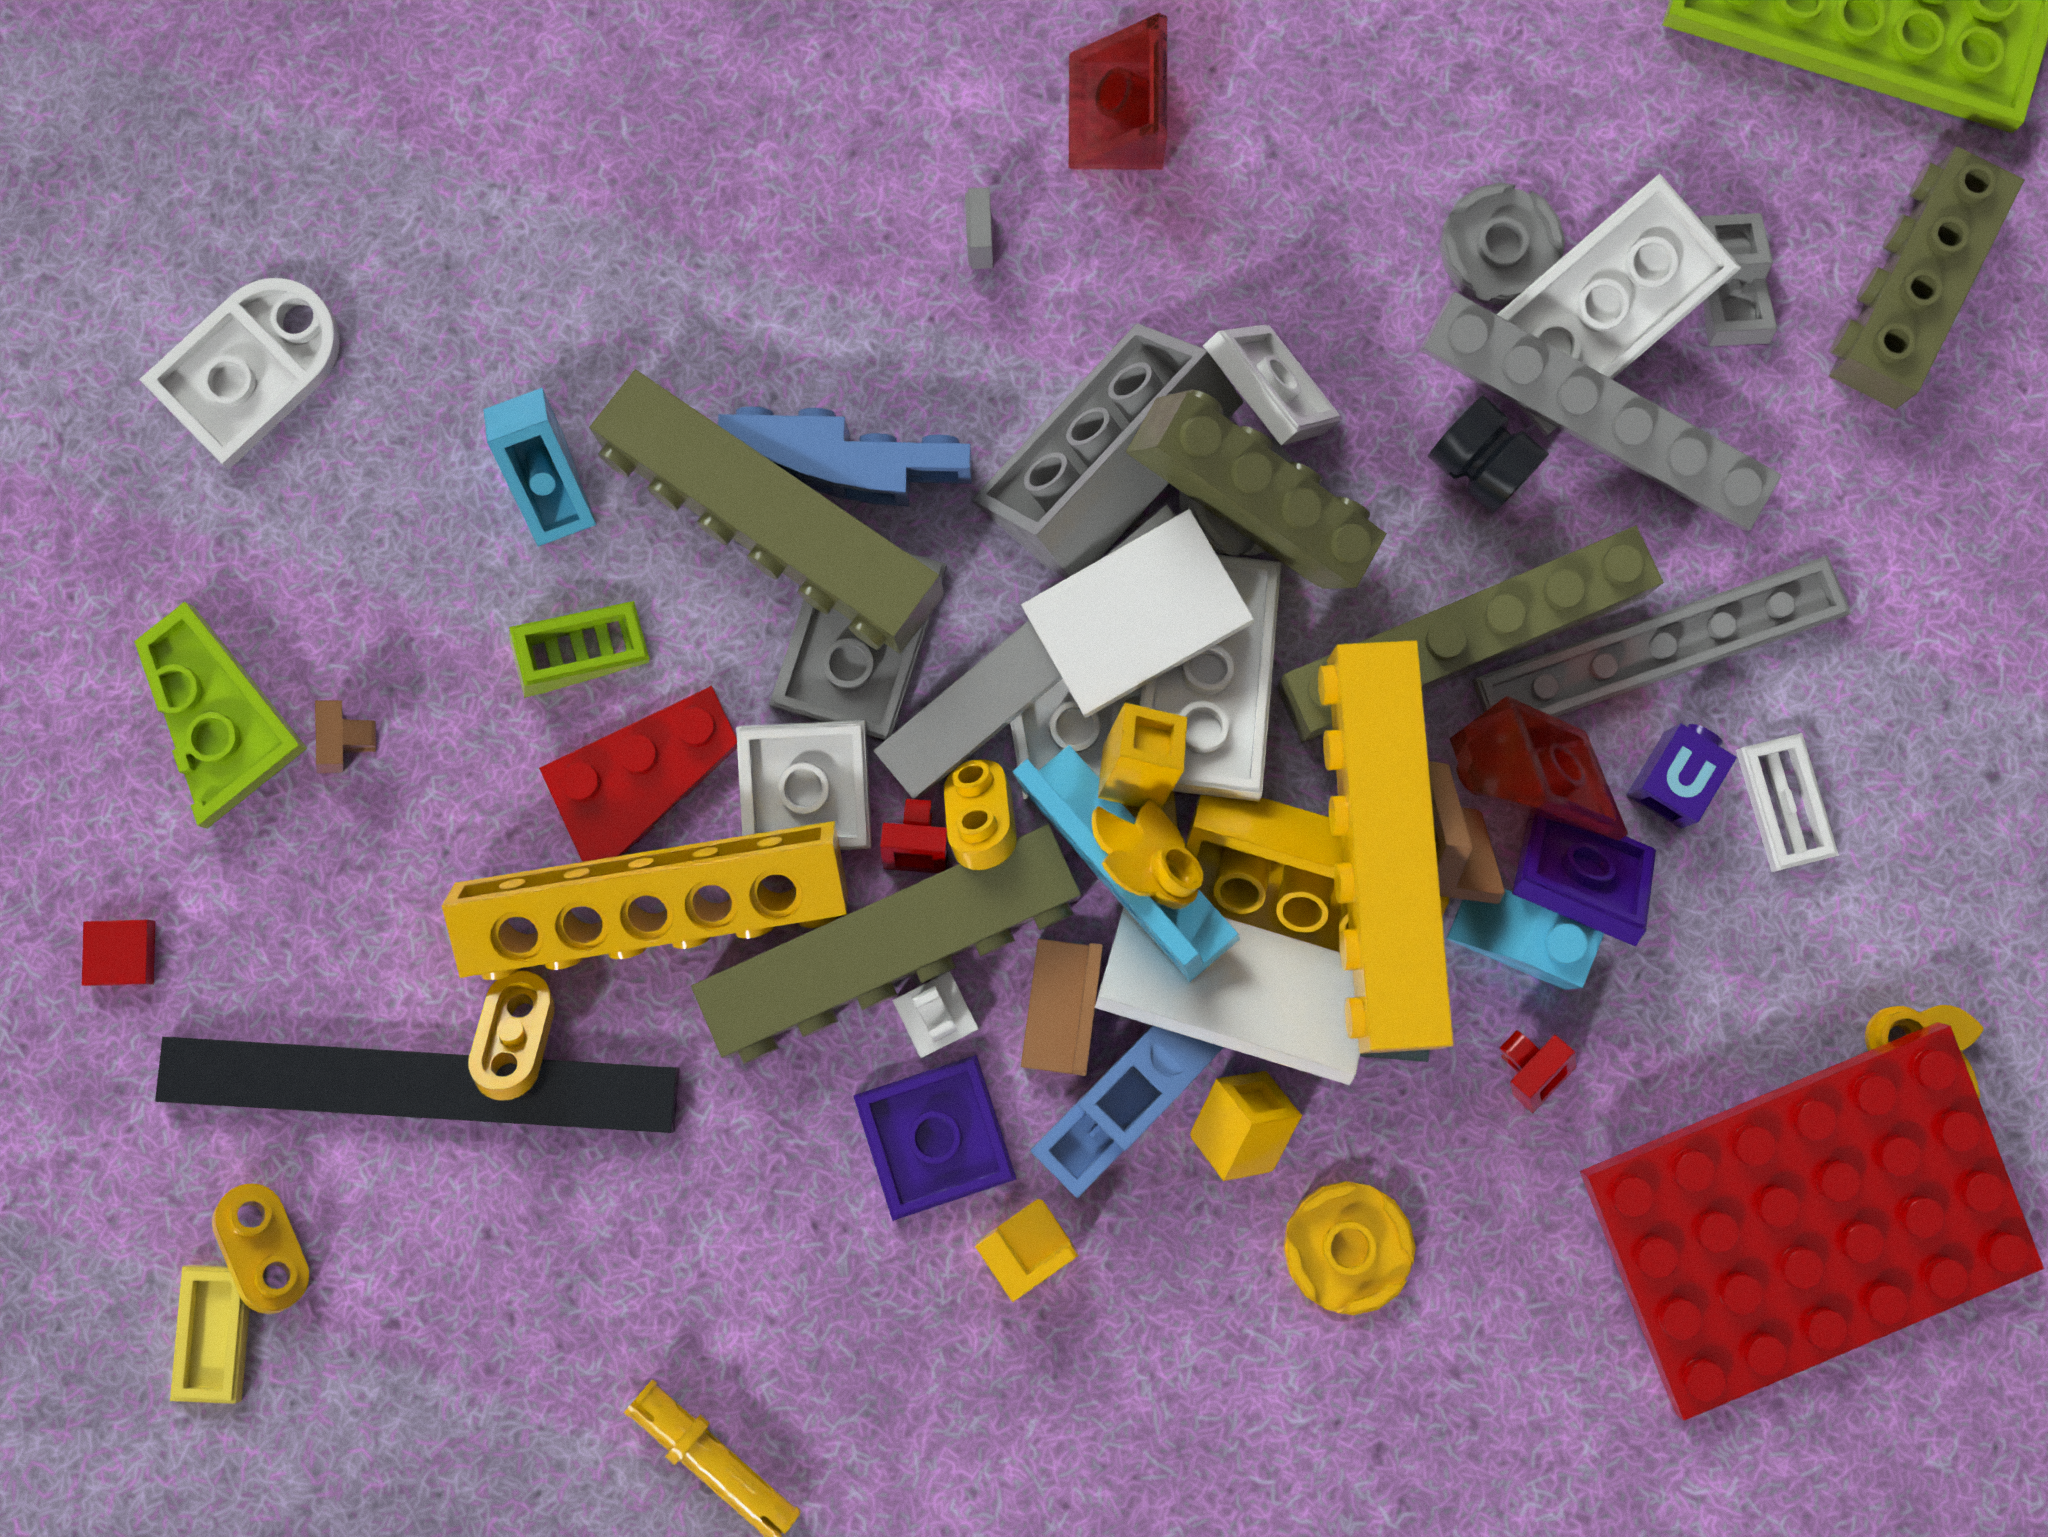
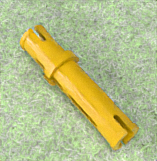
M654 1379L648 1383L624 1411L627 1417L630 1416L669 1451L665 1455L667 1460L674 1466L679 1461L684 1464L764 1537H782L781 1534H786L799 1517L801 1510L797 1506L794 1507L706 1429L710 1424L706 1418L700 1414L695 1419L661 1389Z

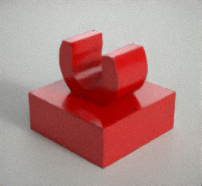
M906 799L903 824L883 823L880 843L883 869L937 874L947 870L949 849L947 827L931 826V800Z
M1516 1030L1499 1048L1503 1053L1501 1057L1517 1072L1510 1081L1512 1094L1532 1114L1577 1068L1575 1051L1556 1034L1539 1050L1530 1039Z

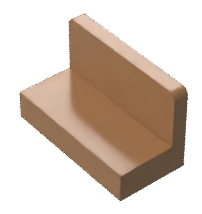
M1428 761L1440 896L1499 904L1505 889L1483 814L1477 809L1461 807L1449 764Z
M1038 939L1021 1067L1086 1076L1103 949L1102 944L1090 943L1089 945Z

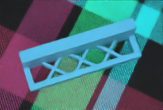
M1070 745L1040 770H1037L1026 759L1012 771L1024 794L1189 982L1240 940L1237 931L1199 889L1196 899L1183 909H1173L1157 903L1149 896H1138L1125 890L1110 877L1102 866V862L1108 854L1100 848L1093 835L1092 812L1100 806L1134 824L1136 819L1122 803L1098 798L1099 777Z

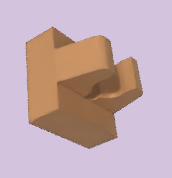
M315 700L317 774L343 772V754L376 752V721L342 719V700Z

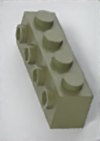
M1958 146L1938 165L1931 162L1927 163L1909 192V197L1917 200L1910 216L1902 214L1891 228L1883 243L1882 248L1891 252L1883 269L1876 266L1870 272L1857 294L1856 300L1865 304L1857 321L1847 320L1831 345L1830 353L1838 358L1829 377L1895 410L1920 391L2025 179Z
M1188 390L1156 398L1126 450L1128 455L1311 583L1322 589L1358 587L1387 534L1368 520L1370 512L1364 506L1349 498L1336 497L1320 486L1323 480L1318 473L1301 463L1287 462L1272 451L1273 442L1266 435L1247 426H1237L1222 415L1224 411L1223 406L1210 395L1198 390Z

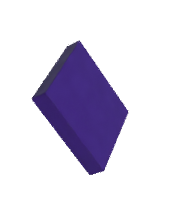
M1537 800L1527 819L1512 894L1636 947L1646 932L1656 849L1542 800Z
M977 1055L853 1095L892 1221L1017 1180Z

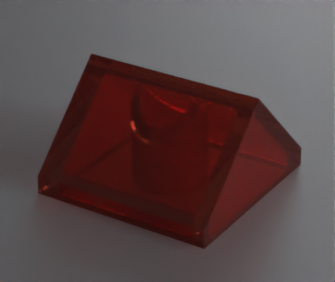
M1156 13L1069 53L1068 168L1163 170L1167 142V16Z

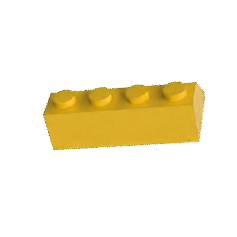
M1199 795L1186 836L1185 849L1197 859L1201 866L1203 883L1198 889L1224 918L1340 952V931L1349 929L1347 903H1338L1335 895V863L1344 862L1342 836H1332L1329 817L1262 797L1260 802ZM1440 896L1443 917L1449 903V897Z

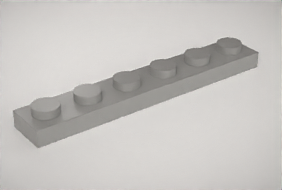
M1457 292L1449 295L1419 351L1744 531L1752 529L1782 477V474Z

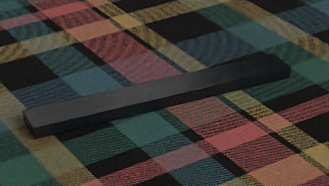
M162 1037L155 1102L674 1133L680 1068L542 1059L538 1077L534 1085L526 1093L511 1100H495L485 1096L477 1088L468 1067L469 1055ZM505 1064L498 1069L496 1075L500 1077L508 1076L516 1070L517 1065Z

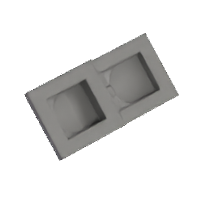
M1762 213L1700 216L1699 219L1741 267L1738 272L1703 301L1709 347L1770 344L1778 328L1766 281L1773 260Z

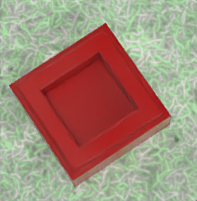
M148 919L83 921L81 986L154 984L156 921Z

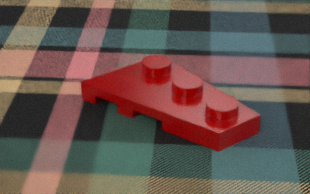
M710 686L552 761L539 769L581 861L622 856L635 843L644 838L662 817L683 797L686 798L737 749V735L715 689Z

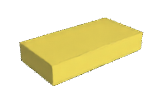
M182 1266L170 1401L230 1404L242 1401L250 1308L242 1301L228 1266Z

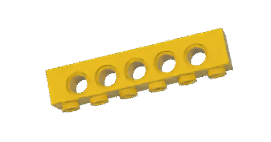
M835 821L456 882L444 900L442 910L459 977L481 975L485 980H497L515 974L520 968L545 964L547 969L558 970L574 966L586 957L608 954L612 959H626L643 953L647 947L671 943L674 948L687 949L706 943L710 937L735 933L739 938H755L769 933L776 926L799 923L804 928L821 927L835 921L837 916L847 915L848 888ZM770 875H782L790 879L794 887L787 892L776 893L767 889L763 885L762 880ZM715 885L726 890L730 898L725 902L712 903L705 900L698 890L704 886ZM641 896L655 897L665 905L666 910L660 913L645 912L638 907L635 899ZM579 906L592 908L600 915L602 921L593 924L584 923L574 916L571 909ZM512 917L528 919L535 925L537 932L532 934L520 933L510 925L508 919Z

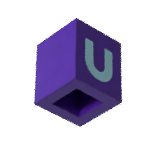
M1680 723L1663 733L1626 796L1680 829L1699 822L1737 757L1721 748L1723 740L1709 729L1697 724L1685 726Z

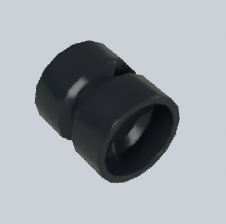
M1482 395L1444 434L1427 457L1453 479L1467 476L1470 479L1467 492L1493 515L1541 465L1549 453L1524 431L1510 434L1506 430L1509 418Z

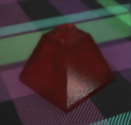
M1505 696L1449 738L1458 761L1456 766L1457 775L1465 788L1474 795H1482L1506 806L1619 841L1628 835L1586 731L1514 698Z

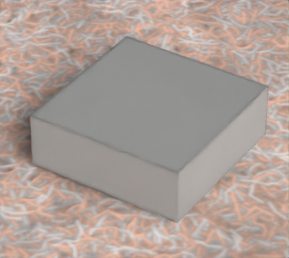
M990 187L968 188V193H965L969 266H972V269L993 268Z

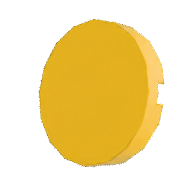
M1349 1181L1320 1186L1302 1199L1287 1222L1283 1244L1288 1273L1303 1295L1326 1310L1347 1315H1357L1378 1310L1398 1296L1407 1282L1406 1278L1410 1273L1411 1264L1414 1263L1416 1249L1410 1221L1396 1201L1371 1185Z

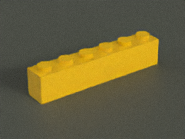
M1417 640L1337 644L1327 659V665H1320L1318 689L1321 704L1331 705L1333 730H1325L1323 750L1326 769L1336 770L1338 796H1330L1329 824L1332 836H1342L1344 862L1335 863L1334 887L1337 902L1347 903L1349 929L1341 930L1339 937L1342 968L1344 971L1353 970L1355 997L1346 998L1345 1001L1347 1034L1349 1039L1358 1038L1359 1054L1433 1050L1454 1046Z

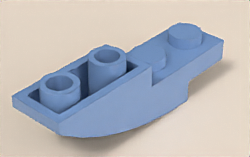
M754 406L738 408L736 414H718V425L813 490L842 499L879 505L909 507L910 483L972 484L971 444L959 443V439L954 436L928 435L922 438V443L897 442L896 437L888 434L870 433L860 436L859 441H850V433L845 417H837L835 412L824 408H804L798 411V416L773 415V411L767 408Z
M1151 1025L1122 1054L1118 1061L1030 1149V1152L1078 1198L1123 1151H1126L1224 1047Z

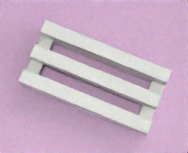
M1803 733L1737 749L1736 753L1771 872L1839 856ZM1786 750L1789 752L1817 848L1810 850L1806 848L1796 814L1797 808L1792 792L1788 787L1778 752ZM1764 756L1791 847L1792 854L1789 855L1786 853L1758 758Z

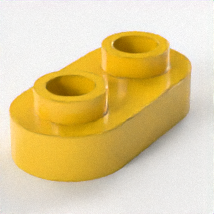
M986 759L964 762L951 772L944 784L947 838L957 861L962 866L972 870H985L1004 862L1016 847L1017 834L1012 790L1003 768L998 763Z
M518 971L509 977L497 979L486 994L469 1054L468 1067L477 1088L491 1099L511 1100L526 1093L534 1085L538 1077L554 1017L555 1004L547 983L535 973ZM522 1004L533 1006L531 1012L524 1017L512 1016L515 1009ZM505 1064L517 1065L516 1070L508 1076L500 1077L496 1075L498 1069Z
M243 1184L228 1191L213 1212L212 1228L242 1301L256 1312L275 1314L285 1311L294 1305L305 1293L309 1283V1268L282 1202L275 1192L260 1184ZM247 1205L256 1207L262 1215L261 1224L253 1228L243 1226L238 1220V1210ZM269 1266L281 1267L287 1275L285 1286L279 1289L267 1286L263 1280L265 1268Z

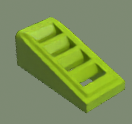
M634 601L509 627V641L524 698L633 668L650 661ZM619 621L626 651L614 653L607 624ZM594 628L601 656L589 659L582 631ZM569 635L575 662L564 664L557 638ZM544 643L550 667L538 670L532 646Z

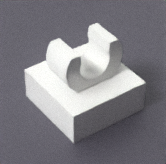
M950 971L892 1000L920 1058H924L979 1030Z

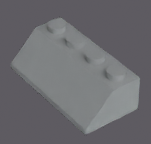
M1136 323L971 500L1045 567L1067 579L1100 560L1102 555L1123 532L1140 519L1148 505L1169 484L1126 453L1128 446L1156 398L1188 390H1198L1216 399L1224 408L1222 415L1228 419L1244 402L1206 349Z

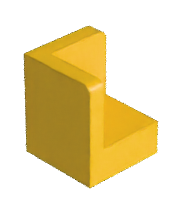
M1124 703L1103 744L1098 798L1139 808L1151 799L1162 809L1184 771L1187 717Z
M1267 1071L1216 1078L1191 1129L1190 1136L1223 1181L1273 1171L1302 1115Z
M1036 1199L976 1241L975 1248L1012 1302L1078 1256L1077 1249L1041 1199Z

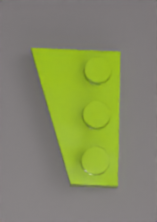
M184 601L134 641L158 712L164 714L175 746L172 753L178 771L185 775L194 804L190 806L197 826L208 829L308 749L198 610L191 604Z

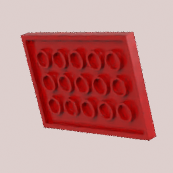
M1940 1022L1579 1171L1661 1381L1676 1415L1683 1421L2044 1269L1951 1025Z

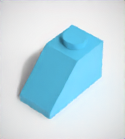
M543 388L483 409L487 443L537 546L595 526L596 522L565 436Z
M1505 889L1499 904L1462 899L1446 939L1558 988L1571 990L1583 988L1604 933L1512 894V891Z

